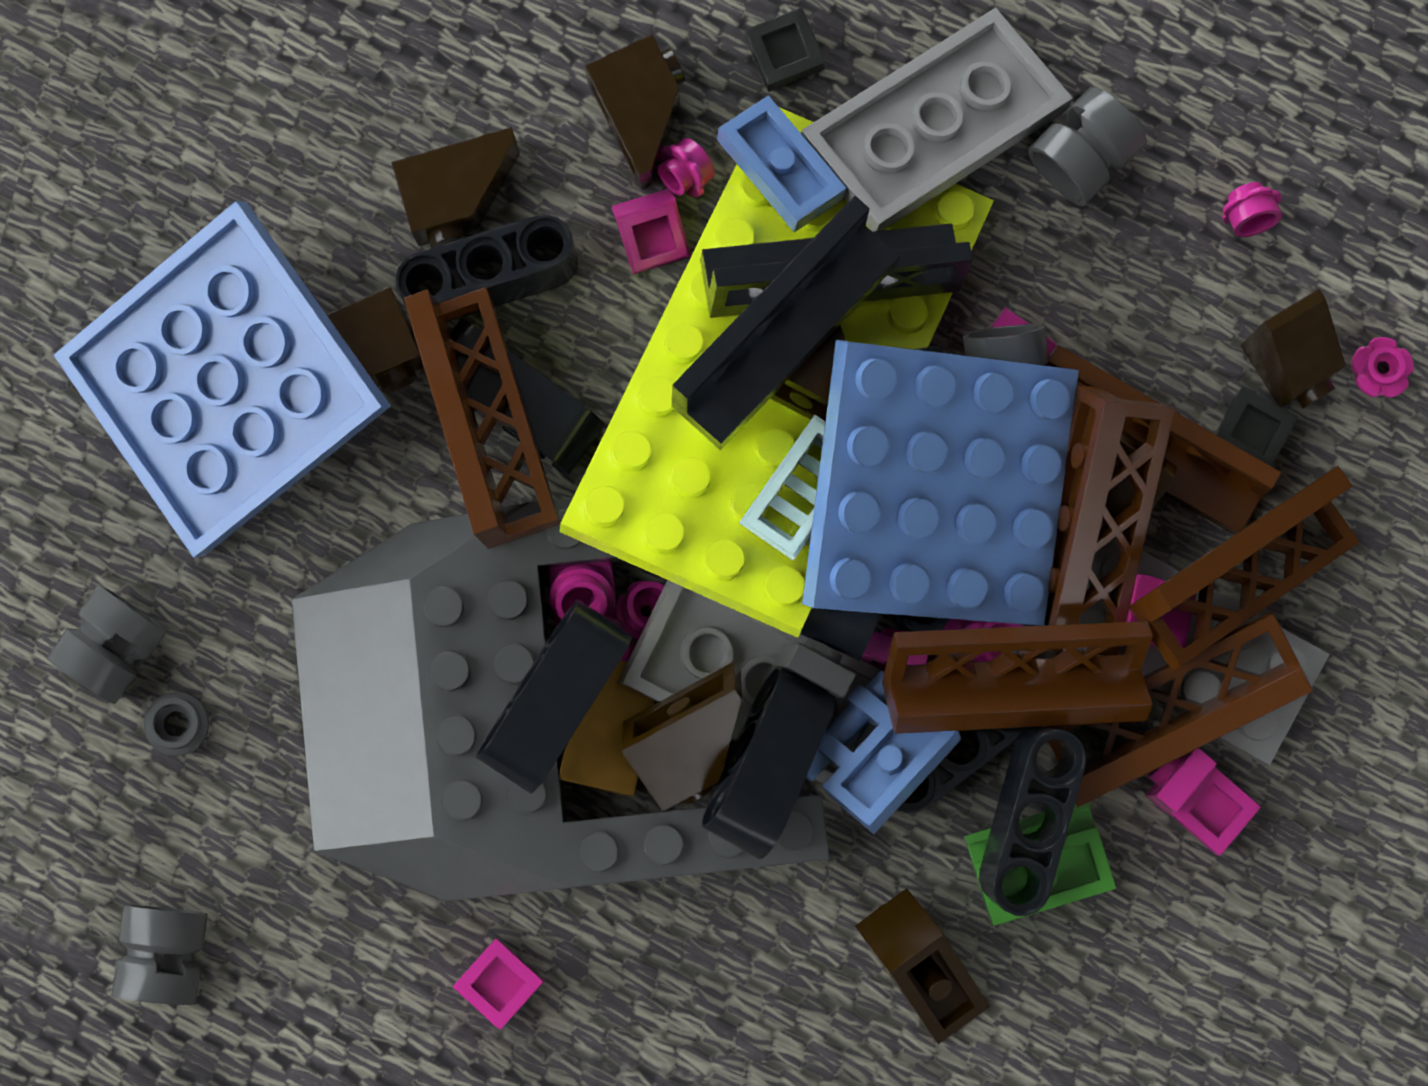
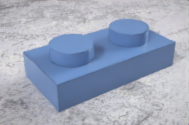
M769 95L719 127L717 141L794 233L844 199L847 189Z

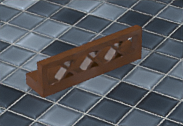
M487 287L441 303L435 300L428 289L404 297L473 534L490 549L560 525L559 515L491 293ZM480 309L485 327L473 350L452 341L447 320ZM489 345H491L495 361L484 356ZM457 354L467 358L462 370ZM479 364L499 373L502 386L490 408L470 399L467 391V386ZM507 402L513 419L502 414ZM474 411L485 416L480 427H478ZM496 422L517 431L520 444L508 466L487 457L484 444ZM525 460L531 478L519 472ZM491 469L503 474L497 487ZM515 480L535 490L541 512L507 524L502 502Z
M1057 345L1050 356L1049 363L1045 365L1079 370L1077 385L1101 388L1120 399L1161 404ZM1174 412L1164 458L1176 465L1177 471L1175 479L1163 495L1231 534H1237L1245 527L1260 498L1273 488L1281 472ZM1126 416L1123 430L1142 443H1145L1151 419Z
M1077 385L1065 463L1066 469L1061 506L1058 513L1053 565L1048 585L1049 594L1044 626L1079 624L1080 615L1098 601L1101 602L1107 612L1104 623L1126 622L1129 611L1128 606H1130L1173 421L1174 408L1166 404L1120 399L1101 388ZM1125 417L1151 419L1146 442L1127 456L1120 445ZM1128 477L1135 489L1132 504L1113 519L1105 507L1108 492ZM1113 539L1121 551L1118 565L1102 579L1098 580L1091 569L1094 554ZM1110 646L1097 655H1118L1120 646ZM1061 648V649H1047L1048 651H1054V652H1063V651H1065L1064 648Z
M1336 466L1128 606L1138 621L1149 622L1153 634L1152 642L1172 671L1193 659L1359 543L1355 534L1331 502L1353 487L1339 466ZM1311 514L1316 516L1335 543L1326 550L1302 544L1303 521ZM1288 531L1287 539L1279 538V536ZM1266 548L1286 554L1283 580L1257 574L1260 549ZM1300 558L1309 560V562L1300 567ZM1244 561L1243 570L1234 568ZM1220 578L1242 584L1238 611L1212 605L1214 582L1216 579ZM1256 588L1265 591L1255 598ZM1199 591L1198 601L1188 599ZM1172 609L1197 615L1194 641L1182 648L1161 617ZM1211 619L1220 621L1219 624L1210 629Z
M1270 612L1228 633L1174 671L1166 664L1144 675L1150 698L1166 703L1158 726L1143 732L1120 725V722L1086 724L1108 731L1102 753L1086 761L1075 804L1077 807H1080L1312 692L1313 689L1274 613ZM1266 632L1269 633L1284 663L1262 674L1235 667L1242 645ZM1231 650L1227 664L1212 660ZM1198 666L1223 673L1217 696L1204 703L1177 696L1184 673ZM1232 676L1246 680V682L1228 690ZM1173 679L1169 693L1154 689ZM1174 705L1188 710L1170 719ZM1082 724L1058 725L1056 727L1068 732ZM1116 734L1130 738L1112 748ZM1057 739L1049 740L1048 742L1058 761H1060L1062 753L1060 743Z
M1136 621L894 632L882 681L894 734L1147 721L1153 704L1141 669L1153 638L1149 622ZM1127 645L1124 655L1097 656L1098 653L1110 646ZM1047 649H1065V651L1053 658H1034ZM984 652H1002V654L990 661H971ZM936 654L939 656L927 664L907 665L909 655Z

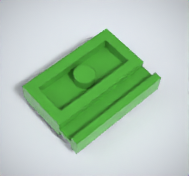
M1089 802L1080 807H1077L1076 804L1074 806L1051 894L1046 904L1036 913L1116 889L1098 829L1094 824ZM1045 812L1020 819L1019 826L1023 834H1030L1040 828L1044 821ZM989 828L963 837L968 847L973 870L991 926H996L1025 916H1015L1004 911L982 891L979 882V872L991 830ZM1024 866L1012 868L1005 874L1002 880L1004 896L1016 895L1024 889L1028 875Z

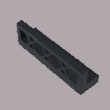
M854 196L672 385V407L719 450L739 432L897 266L900 255L866 227L870 208L858 197Z
M952 223L873 231L874 234L900 255L897 266L862 302L960 291L973 258L969 242L956 243ZM813 238L702 249L700 262L710 318L740 315Z

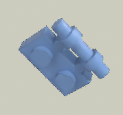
M880 671L865 688L858 685L846 697L845 700L848 706L827 727L806 776L808 780L813 782L828 764L835 767L837 770L822 785L823 789L830 798L873 834L879 830L961 740L958 731L894 734L889 709L885 704L887 701L882 684L885 673L883 671ZM867 722L876 726L873 732L854 752L845 747Z

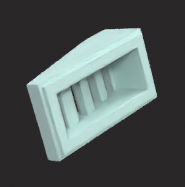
M816 415L813 416L739 522L740 525L792 561L796 559L811 537L814 508L809 516H807L777 494L785 485L815 506L817 491L792 473L798 465H801L815 476H819L820 462L807 454L813 444L822 449L825 421ZM768 506H771L800 526L794 537L762 516Z

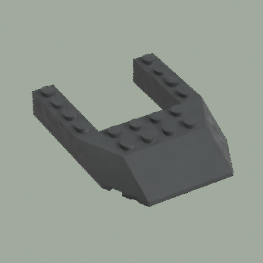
M573 497L554 499L560 522ZM538 501L503 507L507 524L541 512ZM468 514L413 523L292 599L315 852L445 901L829 860L822 795L798 797L777 843L768 855L763 859H758L702 827V819L707 807L567 822L564 783L559 779L561 755L546 778L532 794L476 758V754L487 734L549 639L542 573H549L550 567L612 561L613 566L630 564L560 533V525L488 549L473 534Z

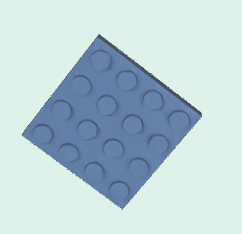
M235 201L53 355L193 558L207 555L391 407L247 202Z
M836 340L802 604L817 609L1044 626L1049 594L1048 585L1053 565L1058 513L1061 506L1066 469L1065 463L1079 370Z

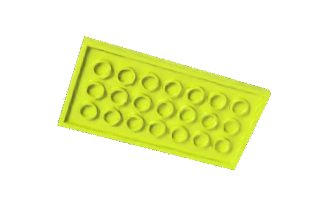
M780 108L800 133L804 128L814 123ZM736 164L560 523V533L798 638L811 611V607L802 604L810 539L796 559L792 561L740 525L739 522L811 420L769 399L739 432L719 450L672 407V385L739 316L710 318L700 262L702 249L814 238L848 202L844 198L794 233ZM954 184L885 230L952 223L956 243L969 242L972 251L994 200ZM953 292L861 302L840 324L845 339L849 342L906 349L927 348L932 341ZM813 444L807 454L820 462L822 449ZM798 465L792 474L817 491L818 477L801 465ZM785 485L777 494L807 516L815 507ZM768 506L762 514L764 518L792 537L795 536L800 526L771 506Z

